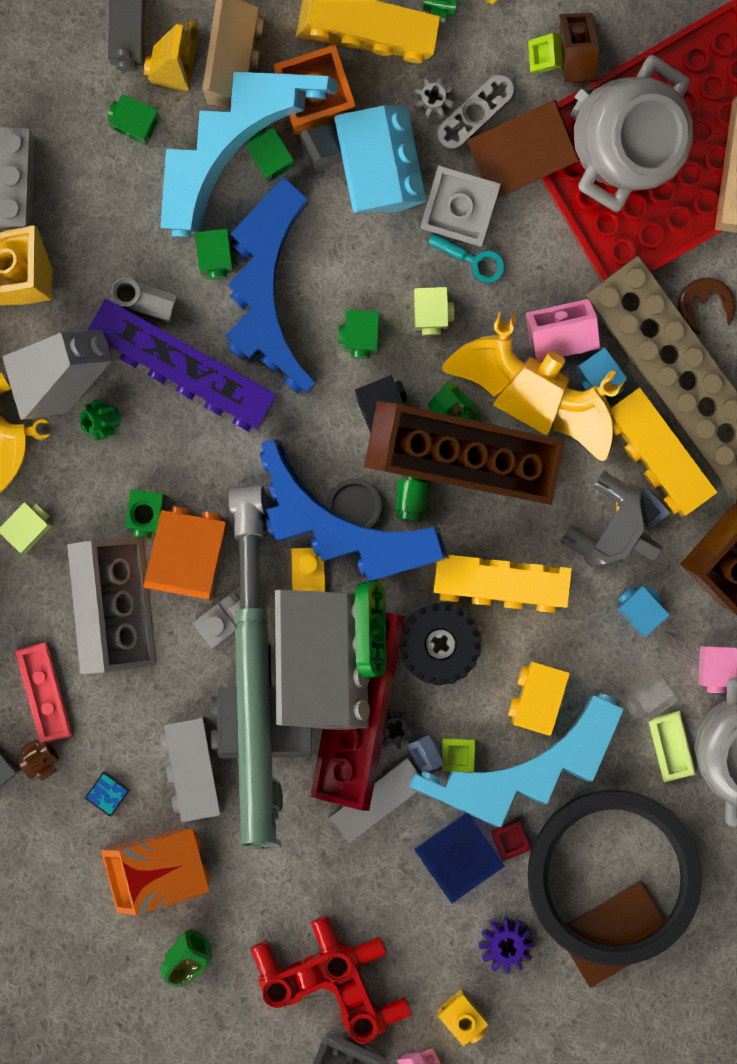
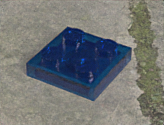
M463 813L414 848L451 904L505 867L477 824L467 813Z

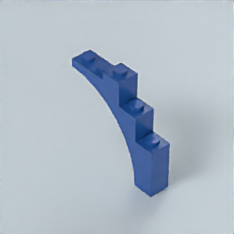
M283 177L230 234L235 241L232 247L243 258L247 259L251 256L252 259L228 284L229 289L233 292L229 297L243 310L247 305L250 309L225 336L231 342L227 348L240 360L246 356L251 361L261 352L263 356L260 358V361L272 372H275L277 368L287 376L284 380L287 386L296 394L302 390L308 395L316 384L297 363L284 340L277 319L274 297L276 268L282 246L292 225L308 205V199Z
M272 439L261 443L263 451L260 452V459L266 471L269 470L272 480L269 483L270 494L275 502L278 501L279 506L267 509L269 517L266 518L269 534L275 536L276 541H285L314 532L315 537L311 539L312 547L316 556H320L322 561H331L360 552L361 557L357 559L361 575L363 577L367 576L368 582L449 559L440 527H431L411 532H387L367 528L347 520L323 505L304 486L291 466L280 440Z

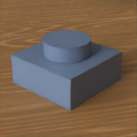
M648 487L643 492L648 519L647 529L651 530L670 514V510Z
M429 735L417 738L406 744L420 773L435 770L444 764L440 757L441 751L434 740H431Z

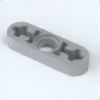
M503 75L491 77L456 109L438 128L437 140L441 147L449 151L461 148L467 142L466 140L474 136L504 108L513 96L514 87L511 80ZM493 84L498 87L502 84L505 85L504 94L506 97L496 96L491 101V105L495 108L491 110L488 103L479 96L484 94L485 99H487L493 93ZM471 105L482 107L485 113L484 118L478 122L469 120L466 116L467 108ZM460 116L462 122L471 130L467 132L464 126L458 132L457 137L459 141L455 142L451 139L447 142L445 140V129L454 130L460 124V121L456 120Z

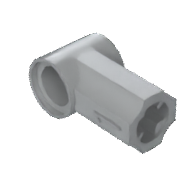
M126 277L114 282L111 289L112 298L118 306L168 323L170 322L178 295L138 283ZM126 286L132 287L136 291L134 299L129 302H123L118 298V292Z

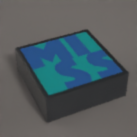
M103 771L84 799L111 817L131 789Z

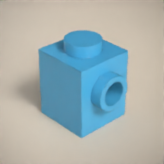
M605 347L575 369L582 378L579 385L583 391L593 386L600 387L601 382L610 371H617L616 375L610 380L612 384L619 385L627 380ZM605 395V397H606V399H607L608 401L611 400L613 397H615V396H612V397H611V396Z
M630 586L617 598L621 603L616 609L642 637L649 635L669 616V613L660 605L663 602L662 597L651 586L647 590L644 586H638L636 589Z

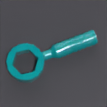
M436 233L432 234L428 242L429 245L460 261L465 260L471 263L472 274L480 283L492 284L498 281L503 274L504 263L496 252L483 251L475 257L469 254L465 248ZM485 257L495 260L497 263L498 272L490 278L479 274L478 263Z

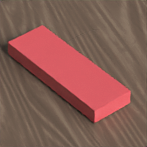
M48 642L15 650L40 744L44 741L52 742L73 736Z

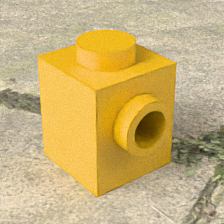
M462 989L437 1009L438 1017L463 1047L469 1041L472 1044L476 1043L487 1032L485 1029L488 1026L487 1018Z

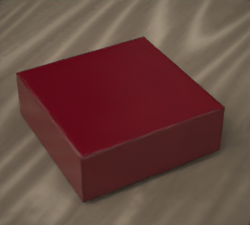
M521 819L490 830L502 862L532 850Z

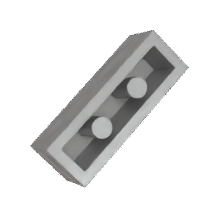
M0 128V232L32 226L35 136L30 129Z
M205 716L166 723L164 725L165 731L160 732V740L163 751L168 750L170 763L166 764L168 782H174L176 795L172 796L174 814L180 815L181 822L221 815L222 808Z

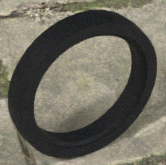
M596 791L582 795L562 806L548 819L540 830L532 847L528 863L529 895L533 909L543 928L552 939L571 954L600 965L624 966L636 964L651 959L667 950L683 935L690 925L701 896L702 870L695 844L686 828L672 812L660 803L630 791ZM604 810L632 812L656 825L673 846L680 868V890L676 904L667 920L649 936L623 945L596 943L574 932L555 909L548 886L549 862L560 837L576 821L589 814Z

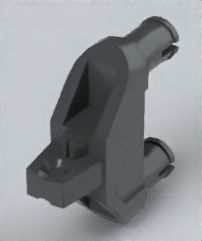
M604 470L593 488L618 502L617 506L619 509L600 539L594 540L576 529L573 525H570L560 542L585 556L584 560L591 567L627 558L629 555L637 558L640 553L655 561L663 550V546L650 538L653 532L647 529L648 519L642 489L635 484L628 486Z

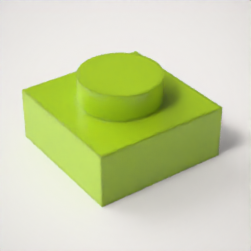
M551 33L528 40L530 73H544L563 67L560 34Z
M442 738L441 759L444 764L441 766V771L474 773L475 739Z

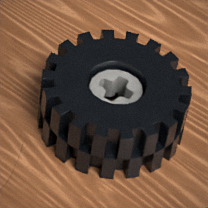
M430 604L421 607L411 614L403 625L400 654L409 671L423 682L435 685L453 684L465 678L476 666L478 657L481 654V635L476 623L465 611L450 604ZM445 635L448 638L446 641L447 646H449L446 652L443 650H439L437 653L434 652L432 649L435 645L432 639L435 636L441 638Z

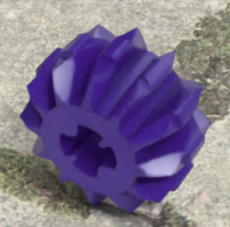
M504 916L502 919L503 927L499 928L497 921L493 919L490 923L494 932L492 933L488 929L481 931L482 935L490 941L479 942V948L488 950L482 955L484 962L494 959L491 965L492 970L497 971L503 963L504 972L509 974L511 971L510 964L515 963L519 971L523 969L520 958L531 961V954L525 950L534 948L535 943L532 940H525L532 933L529 928L520 931L522 927L521 920H515L512 927H510L509 917ZM507 938H511L514 948L511 951L507 948V952H502L500 941L504 939L507 942Z

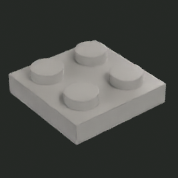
M438 165L420 229L482 247L501 183Z

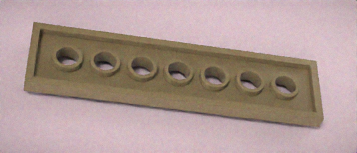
M637 256L585 294L584 297L591 302L593 309L736 503L737 391L645 264ZM626 293H632L638 298L639 304L635 311H627L623 308L622 297ZM646 319L653 320L658 327L656 335L652 338L644 336L641 332V324ZM666 345L672 346L677 353L676 360L672 364H666L660 358V351ZM685 371L691 372L695 376L696 383L691 390H685L679 384L680 375ZM705 397L711 399L715 406L713 413L707 417L703 416L698 410L700 400ZM722 424H728L733 429V437L726 443L722 442L717 436V430Z

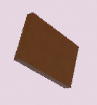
M552 100L466 140L481 177L501 183L496 199L580 162L557 100Z
M639 881L567 923V925L578 935L590 941L606 945H623L649 936L664 923V920L643 884ZM569 952L589 988L629 966L600 965L581 959Z

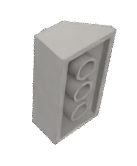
M143 537L92 540L67 544L80 674L104 673L156 666L148 588H143L146 577Z

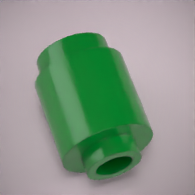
M405 476L404 480H398L394 508L397 511V519L423 521V514H427L430 483L424 482V479Z

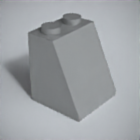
M103 330L61 332L2 356L20 420L58 416L69 412L112 362L108 350V342L105 339Z

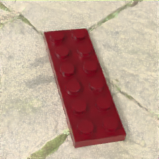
M386 612L387 667L382 676L369 677V728L322 729L310 797L361 811H370L405 620L404 615Z

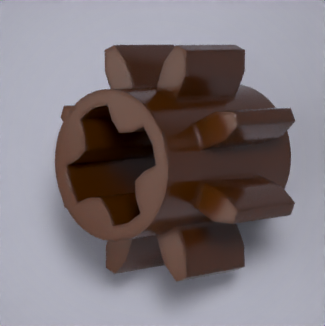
M36 739L20 748L24 755L18 759V763L30 779L38 776L42 781L57 771L54 764L59 761V757L48 741L40 744Z

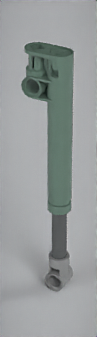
M261 485L230 488L229 490L230 512L232 517H235L234 537L236 540H239L240 610L235 611V626H237L235 629L240 832L241 845L251 850L281 848V841L276 839V820L279 819V812L282 811L283 807L281 784L272 777L268 628L266 627L268 616L267 610L262 609L260 572V539L263 538L262 515L267 512V498L265 488Z

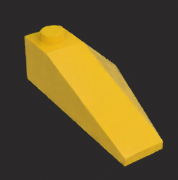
M188 20L176 24L153 46L152 56L147 55L144 64V75H148L151 85L189 91L200 30L197 20Z
M29 226L1 232L0 305H25L52 300L53 269L38 228L36 226Z

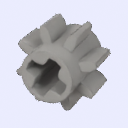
M438 78L436 83H429L427 79H424L423 90H414V96L421 99V101L415 104V110L423 108L426 111L425 119L427 120L431 114L435 113L442 119L443 107L452 108L453 105L451 100L446 99L452 93V88L444 89L441 85V78ZM432 93H437L438 100L434 104L428 103Z

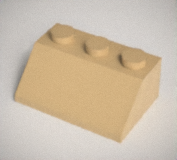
M216 0L202 88L208 105L231 108L233 72L251 73V70L258 69L260 50H255L256 38L263 37L265 19L260 18L257 6L242 0Z

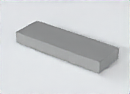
M408 758L375 781L370 811H361L343 806L330 816V819L348 843L352 842L418 792L408 787L413 774L421 776Z

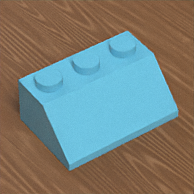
M383 105L334 117L353 213L398 212L426 202L407 106Z

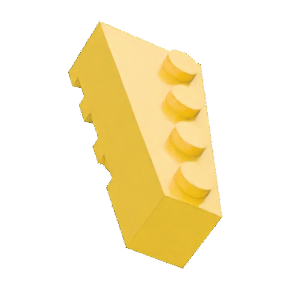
M302 0L295 38L368 50L381 56H403V60L418 64L434 55L440 16L377 0Z
M448 555L449 559L436 562L433 593H440L439 600L458 602L459 596L472 597L471 604L491 606V599L504 601L505 608L523 609L524 603L537 604L536 611L555 613L556 607H568L572 568H555L538 564H520L510 561L485 560Z

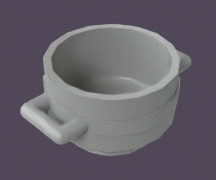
M650 55L646 58L637 77L611 80L592 91L580 106L574 125L575 150L583 168L586 170L578 185L580 191L612 211L618 212L623 208L631 191L656 188L675 177L687 162L694 141L693 118L683 98L690 84L687 76L658 57ZM656 72L673 83L674 86L672 87L651 77ZM595 180L618 188L615 195L613 196L594 184Z
M733 677L727 681V699L712 708L699 725L694 750L700 774L713 793L725 800L726 824L731 827H737V677Z

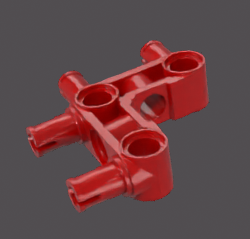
M324 915L310 922L321 949L318 951L319 953L303 959L304 963H301L300 960L284 968L282 966L278 967L267 940L250 947L260 972L258 983L262 990L263 1000L270 1007L281 1008L302 1001V997L322 988L325 990L329 989L330 992H334L341 1008L340 1017L345 1028L354 1041L362 1044L369 1043L377 1035L384 1033L386 1026L412 1016L405 997L378 1008L377 1005H373L367 988H364L365 983L359 971L361 965L387 955L380 936L355 947H352V945L348 946L343 941L338 940L328 915ZM336 957L343 958L347 963V967L340 972L333 971L329 966L330 960ZM273 983H281L285 986L287 992L282 997H274L269 992V986ZM365 1018L371 1021L372 1027L367 1032H360L354 1027L355 1022Z

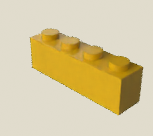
M640 387L611 408L614 427L613 434L615 436L621 434L627 442V445L624 447L625 451L635 463L639 460L647 470L643 473L644 477L654 489L658 486L666 495L662 500L673 515L679 513L681 517L686 516L717 493Z

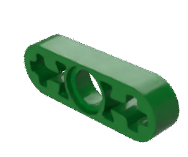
M378 581L361 582L355 590L356 666L359 674L364 678L380 677L385 673L387 667L386 600L384 588Z

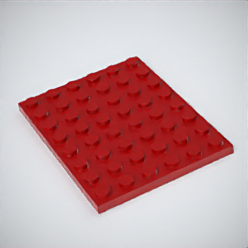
M737 0L730 1L589 84L596 89L611 80L637 77L646 58L650 55L658 57L689 78L690 84L683 98L693 118L694 141L687 162L673 179L656 188L631 191L623 208L618 212L612 211L580 191L578 185L586 171L581 161L541 179L601 282L637 256H639L650 273H653L723 232L715 230L731 107L733 100L737 96ZM656 72L653 73L651 78L669 84L672 87L674 86L673 83ZM580 89L557 102L573 142L576 121L570 116V113L578 101L574 97ZM597 180L594 182V184L613 196L618 189Z

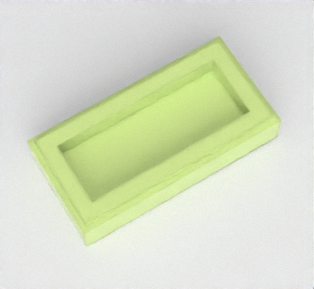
M680 711L648 718L663 782L696 775Z

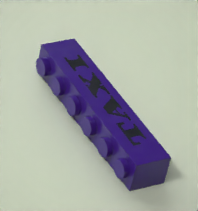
M106 298L87 330H103L105 339L108 342V350L112 348L120 352L121 356L119 359L135 369L138 364L150 369L147 374L149 377L162 384H165L166 380L178 385L175 390L176 392L190 400H193L195 395L205 400L204 407L218 416H221L223 411L235 417L232 423L247 432L251 428L259 431L277 399V395Z

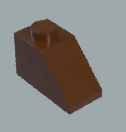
M592 13L559 14L564 81L584 83L597 80L599 44Z

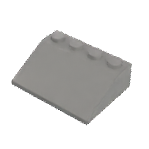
M275 590L276 725L330 730L369 728V678L362 677L356 666L355 595L333 592Z

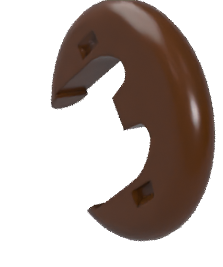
M700 278L692 281L683 289L678 300L679 313L692 331L699 335L700 330L697 327L692 309L694 296H697L702 303L709 300L710 291L714 292L722 303L728 326L735 315L736 304L731 290L724 283L713 278Z

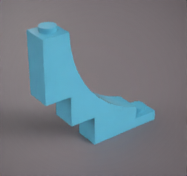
M233 72L231 111H199L197 150L166 149L160 228L172 230L171 236L191 238V232H203L205 213L215 183L224 167L239 148L258 131L288 115L304 111L305 94L306 98L326 99V94H337L338 81L329 76Z
M599 693L598 697L591 696L588 698L580 715L558 741L544 752L524 763L504 770L487 773L452 771L449 773L444 786L439 785L440 778L423 771L421 776L413 774L408 787L489 824L501 827L516 793L540 804H547L561 771H565L584 781L592 782L624 709L616 706L618 702L616 699Z

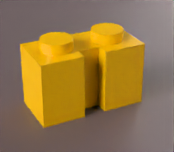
M533 661L529 662L528 667L522 666L517 684L522 686L519 698H512L508 710V716L513 717L511 723L551 736L570 673Z

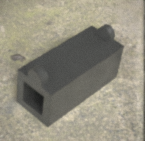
M109 0L108 59L111 65H116L117 70L134 71L136 66H144L145 0Z

